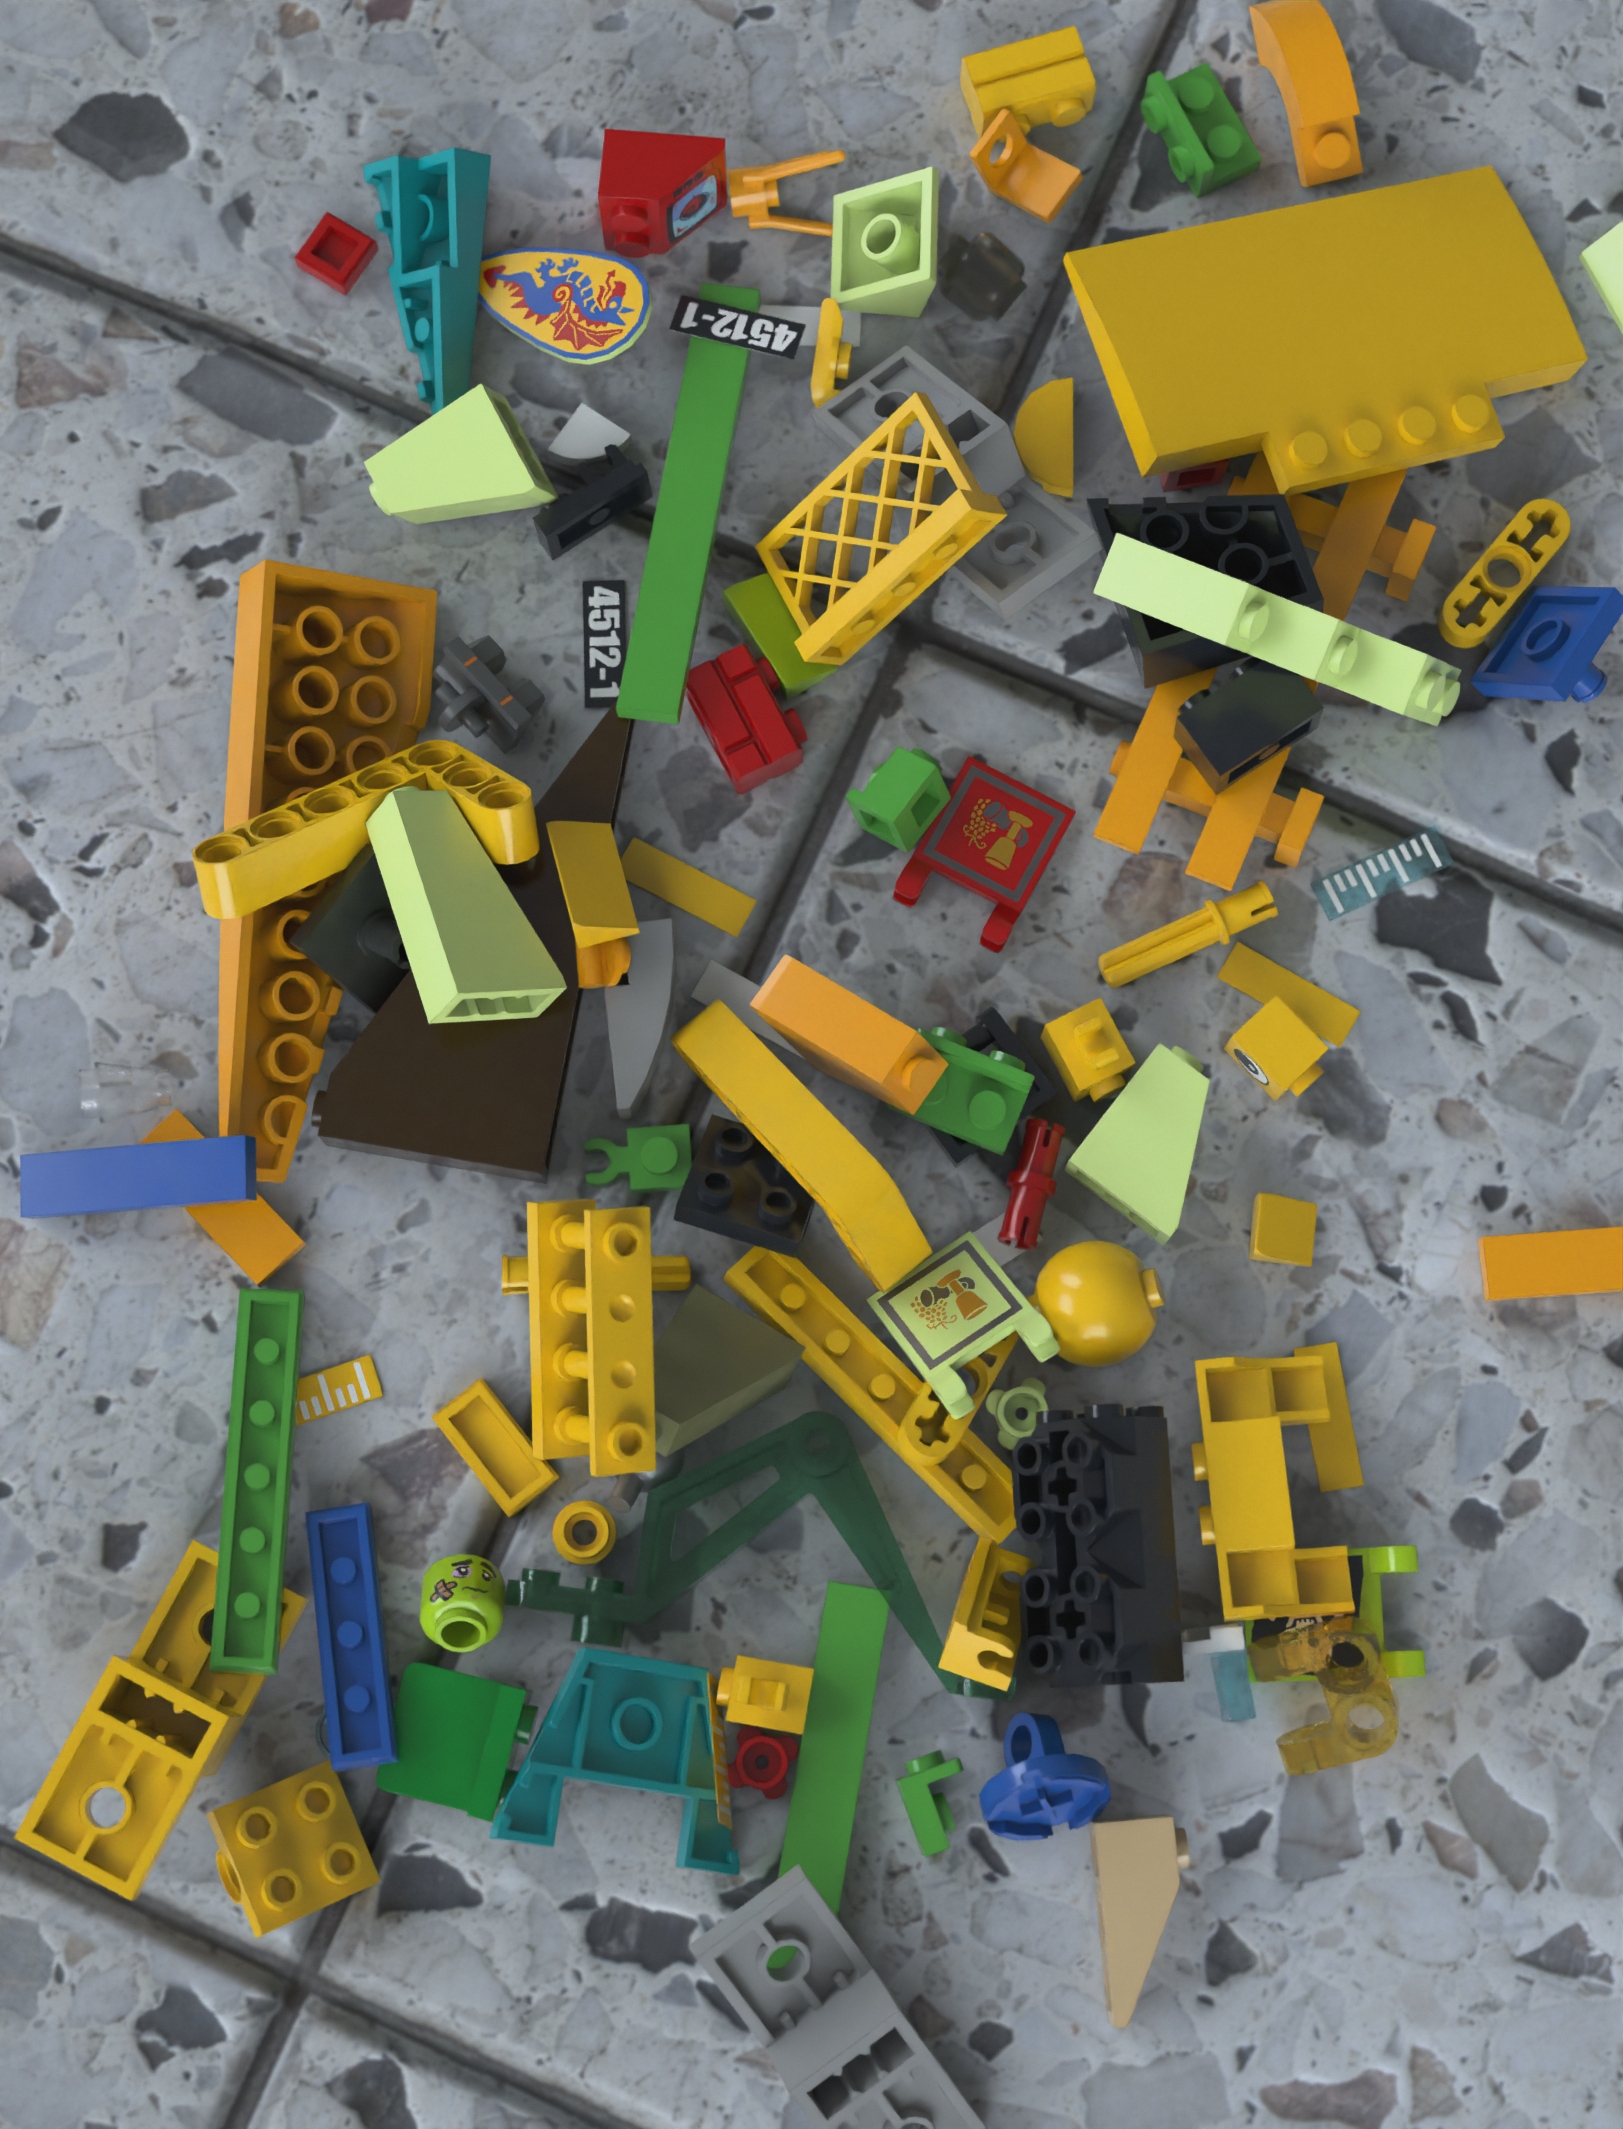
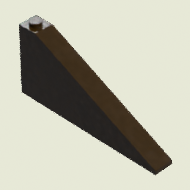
M617 700L534 807L540 842L538 853L529 860L516 864L506 865L492 862L563 975L567 988L537 1018L429 1024L412 969H410L331 1072L327 1091L318 1090L315 1096L311 1123L312 1127L319 1128L318 1137L326 1146L547 1184L584 989L578 986L575 934L546 823L552 821L610 823L614 835L636 719L618 717L616 710Z

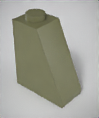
M695 1284L653 1347L656 1451L667 1457L784 1390L806 1347L700 1285Z

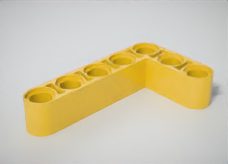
M431 740L417 744L197 844L192 851V858L204 909L209 916L214 918H238L346 869L366 843L372 846L365 824L390 792L407 786L418 787L421 791L447 790L491 862L508 865L529 860L540 850L531 789L525 783L452 741Z
M716 999L669 1038L676 1051L695 1074L823 1208L853 1260L882 1293L887 1292L933 1253L898 1187L880 1163L721 1000Z

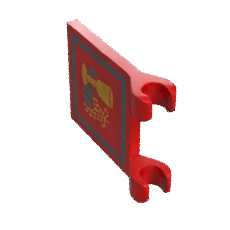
M968 756L948 791L951 799L928 827L915 852L898 877L893 899L906 907L912 908L920 898L932 872L947 878L997 905L983 928L980 944L992 952L999 953L1004 948L1023 909L1070 826L1076 811Z

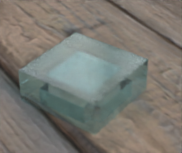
M1244 1652L1210 1657L1222 1722L1257 1718Z

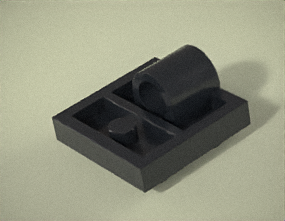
M712 1114L676 1204L673 1220L795 1258L799 1244L804 1239L816 1201L744 1124Z

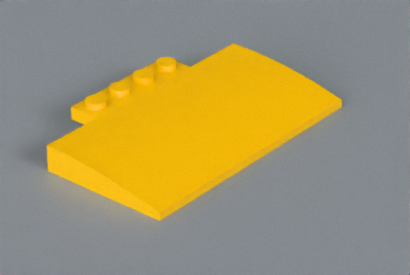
M1492 165L1067 252L1063 258V263L1142 478L1264 451L1279 494H1284V497L1496 448L1505 438L1491 398L1566 382L1588 360L1568 308L1546 261L1518 208Z

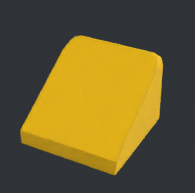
M1259 1192L1254 1198L1248 1260L1311 1267L1318 1204Z

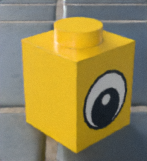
M1277 995L1232 1035L1224 1047V1050L1275 1102L1289 1089L1299 1097L1325 1072L1317 1062L1329 1049Z

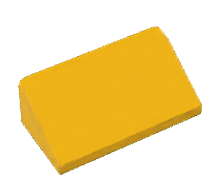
M552 821L546 823L578 949L640 933L611 824L574 821Z

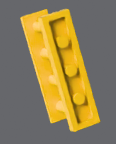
M586 1198L527 1202L533 1457L548 1460L590 1455V1475L595 1477L656 1471L650 1207L596 1209V1200Z

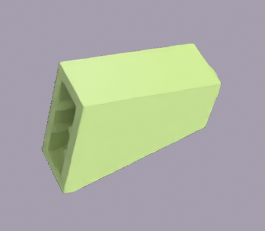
M482 383L364 462L374 481L369 485L371 495L380 509L389 516L393 514L416 525L550 505L559 499L506 397Z
M1159 1043L1068 1160L1064 1171L1164 1246L1179 1225L1210 1080L1201 1074L1204 1069L1203 1065L1189 1052L1178 1046H1174L1170 1051Z

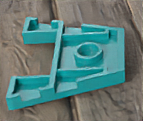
M588 1647L578 1649L492 1824L489 1839L541 1847H554L564 1778L683 1797L684 1807L675 1867L739 1876L738 1850H733L730 1829L718 1822L707 1680L709 1669Z

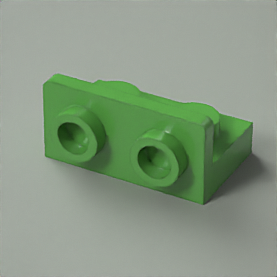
M1208 63L1202 64L1166 81L1161 71L1148 76L1144 99L1141 101V111L1144 120L1152 133L1160 132L1169 148L1168 158L1175 176L1182 183L1188 182L1197 199L1259 170L1262 158Z
M934 1026L931 1033L917 1028V1032L949 1065L914 1116L888 1103L887 1108L1003 1156L1035 1076L1025 1072L1026 1064L1012 1055L992 1050L988 1057L967 1048L968 1040L956 1032Z

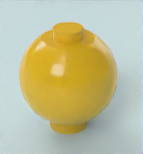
M1099 1240L1075 1243L1056 1253L1039 1273L1034 1295L1025 1297L1031 1306L1051 1325L1053 1337L1061 1347L1057 1354L1071 1363L1093 1368L1112 1366L1135 1355L1147 1343L1157 1323L1156 1307L1165 1305L1162 1284L1155 1268L1145 1270L1140 1258L1130 1250L1112 1242Z

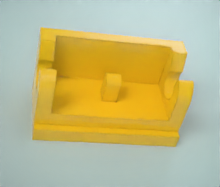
M979 1536L962 1582L938 1668L1007 1691L1012 1679L1013 1668L1021 1642L1020 1583L1008 1581L1003 1577L1002 1573L1012 1571L1023 1577L1027 1570L1036 1568V1565L1027 1557L991 1545V1539Z

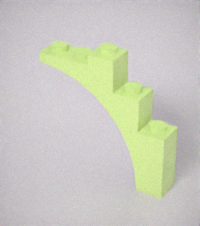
M1119 533L1115 536L1093 591L1097 595L1437 727L1441 717L1447 716L1452 711L1460 693V683L1457 679L1461 670L1444 661Z

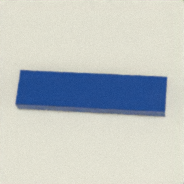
M248 1135L20 1155V1213L22 1218L39 1219L257 1201L256 1137Z
M367 1502L305 1512L331 1770L338 1772L400 1762L372 1506Z

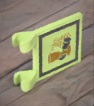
M971 1231L919 1264L887 1292L882 1293L879 1291L867 1299L870 1308L931 1386L949 1414L956 1420L975 1408V1403L968 1395L965 1383L955 1371L1016 1330L1039 1362L1048 1360L1061 1350L1059 1343L1053 1337V1330L1048 1321L1031 1306Z

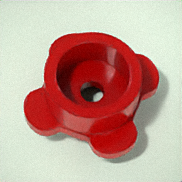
M748 1725L743 1727L736 1737L739 1749L735 1761L727 1766L729 1784L738 1789L749 1786L762 1790L763 1795L771 1800L782 1797L788 1788L785 1776L789 1763L798 1756L796 1742L789 1736L776 1739L764 1735L758 1726ZM759 1756H765L768 1759V1766L764 1769L758 1768L756 1765V1759Z

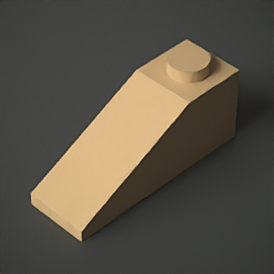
M1167 1814L1092 1820L1089 1822L1108 2022L1114 2028H1125L1129 2025L1180 1887L1179 1869L1189 1868V1850L1185 1828H1175L1174 1817Z

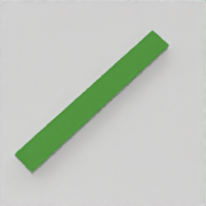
M708 283L701 284L698 299L759 313L761 305L760 289ZM691 335L616 705L618 717L679 725L752 350Z

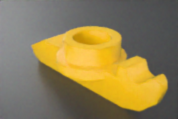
M826 298L822 302L810 384L812 401L817 408L841 392V390L834 389L836 378L848 379L853 343L841 342L844 319L837 301L832 298Z

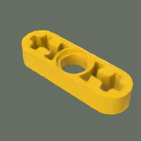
M1535 499L1524 505L1447 597L1438 613L1437 626L1441 636L1448 643L1459 648H1471L1481 644L1560 550L1569 536L1571 522L1567 511L1559 503L1550 499ZM1542 519L1547 521L1551 525L1548 535L1541 536L1528 553L1520 545L1530 533L1533 524H1538ZM1499 559L1510 561L1519 571V583L1513 587L1496 585L1488 575V565ZM1478 594L1488 600L1475 619L1476 624L1470 623L1466 628H1463L1456 623L1460 614L1458 611H1466Z
M1016 1330L981 1353L980 1357L977 1356L960 1367L968 1371L974 1379L975 1391L970 1397L975 1403V1408L957 1420L948 1414L937 1430L936 1437L939 1440H935L930 1446H926L920 1441L922 1430L919 1427L927 1424L938 1407L947 1413L949 1412L928 1382H924L903 1418L897 1433L899 1447L910 1461L922 1466L937 1465L944 1461L956 1448L1017 1342L1019 1333Z

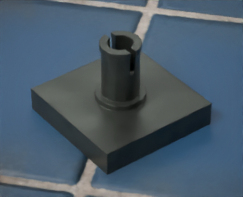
M366 843L289 942L370 1012L376 1015L409 972L411 966L373 846Z

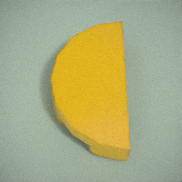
M1073 377L1050 381L1032 392L1018 410L1013 433L1015 447L1022 466L1028 475L1043 485V490L1046 492L1071 498L1074 490Z

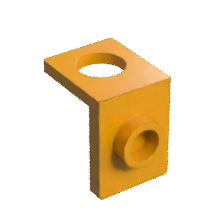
M1005 108L1000 111L969 153L972 162L990 193L1047 223L1052 222L1084 178L1079 169L1029 144L1013 114ZM1006 134L1007 142L1000 158L991 164L990 153L992 147L1000 136Z

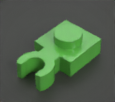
M689 1124L627 1128L628 1146L617 1147L613 1142L605 1138H592L583 1142L586 1154L603 1153L610 1159L609 1166L604 1172L585 1174L586 1184L593 1188H606L614 1184L619 1177L629 1176L631 1194L679 1191L683 1189L692 1166Z

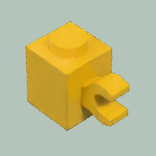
M1101 997L1045 1024L1040 1037L1074 1102L1090 1095L1094 1103H1097L1120 1092L1127 1085L1124 1078L1130 1075L1136 1064Z
M737 1655L735 1668L722 1666L716 1705L728 1707L725 1721L803 1735L814 1669Z

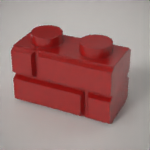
M741 644L718 655L714 660H708L690 669L685 696L737 795L744 794L766 783L769 779L776 778L798 767L803 763V748L800 744L808 741L805 729L795 710L790 708L783 712L773 694L774 691L780 689V685L769 661L765 656L755 660L747 644Z

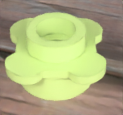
M1027 1378L1023 1380L1020 1387L1013 1388L1007 1392L996 1389L987 1396L985 1407L990 1414L995 1416L1000 1430L997 1440L1003 1448L1013 1450L1019 1439L1026 1436L1030 1437L1036 1427L1035 1413L1048 1411V1405L1044 1399L1046 1388L1040 1380ZM1018 1408H1024L1027 1411L1026 1419L1019 1420L1016 1417L1015 1412Z

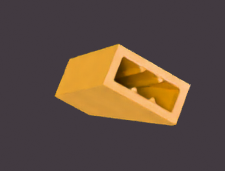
M786 954L749 1005L815 1069L913 1116L949 1065L916 1030Z

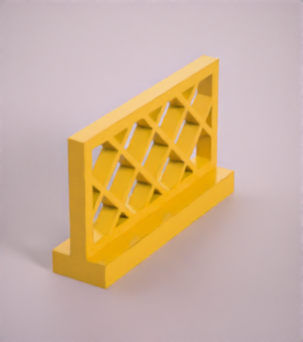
M915 392L771 530L755 548L802 633L794 643L804 662L842 666L1007 516V513L996 495L983 493L927 394ZM918 418L925 430L921 457L902 455L906 429ZM875 458L885 460L879 497L861 494L865 468ZM901 462L919 464L914 502L895 499ZM936 467L946 468L958 488L940 506L930 504ZM834 497L844 498L838 535L821 532L825 506ZM860 501L878 503L872 540L855 538ZM894 506L912 508L909 535L899 544L889 543ZM795 535L804 536L799 572L789 570L779 551ZM820 539L837 541L832 578L815 575ZM854 544L871 547L867 574L858 582L848 581ZM814 582L831 585L827 611L818 619L815 618L810 608Z

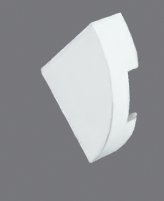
M581 403L548 448L549 458L569 466H578L583 461L586 463L598 462L606 459L604 448L610 444L616 445L621 452L626 450L632 443L631 434Z
M1238 1623L1181 1630L1183 1656L1245 1649L1243 1628L1238 1626Z

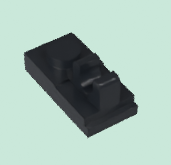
M610 444L604 448L606 459L612 466L611 472L606 475H598L590 470L585 461L581 462L577 466V472L583 486L571 494H559V499L550 505H544L540 513L533 517L539 542L552 561L652 498L647 470L641 463L635 466L631 459L627 460L616 445Z

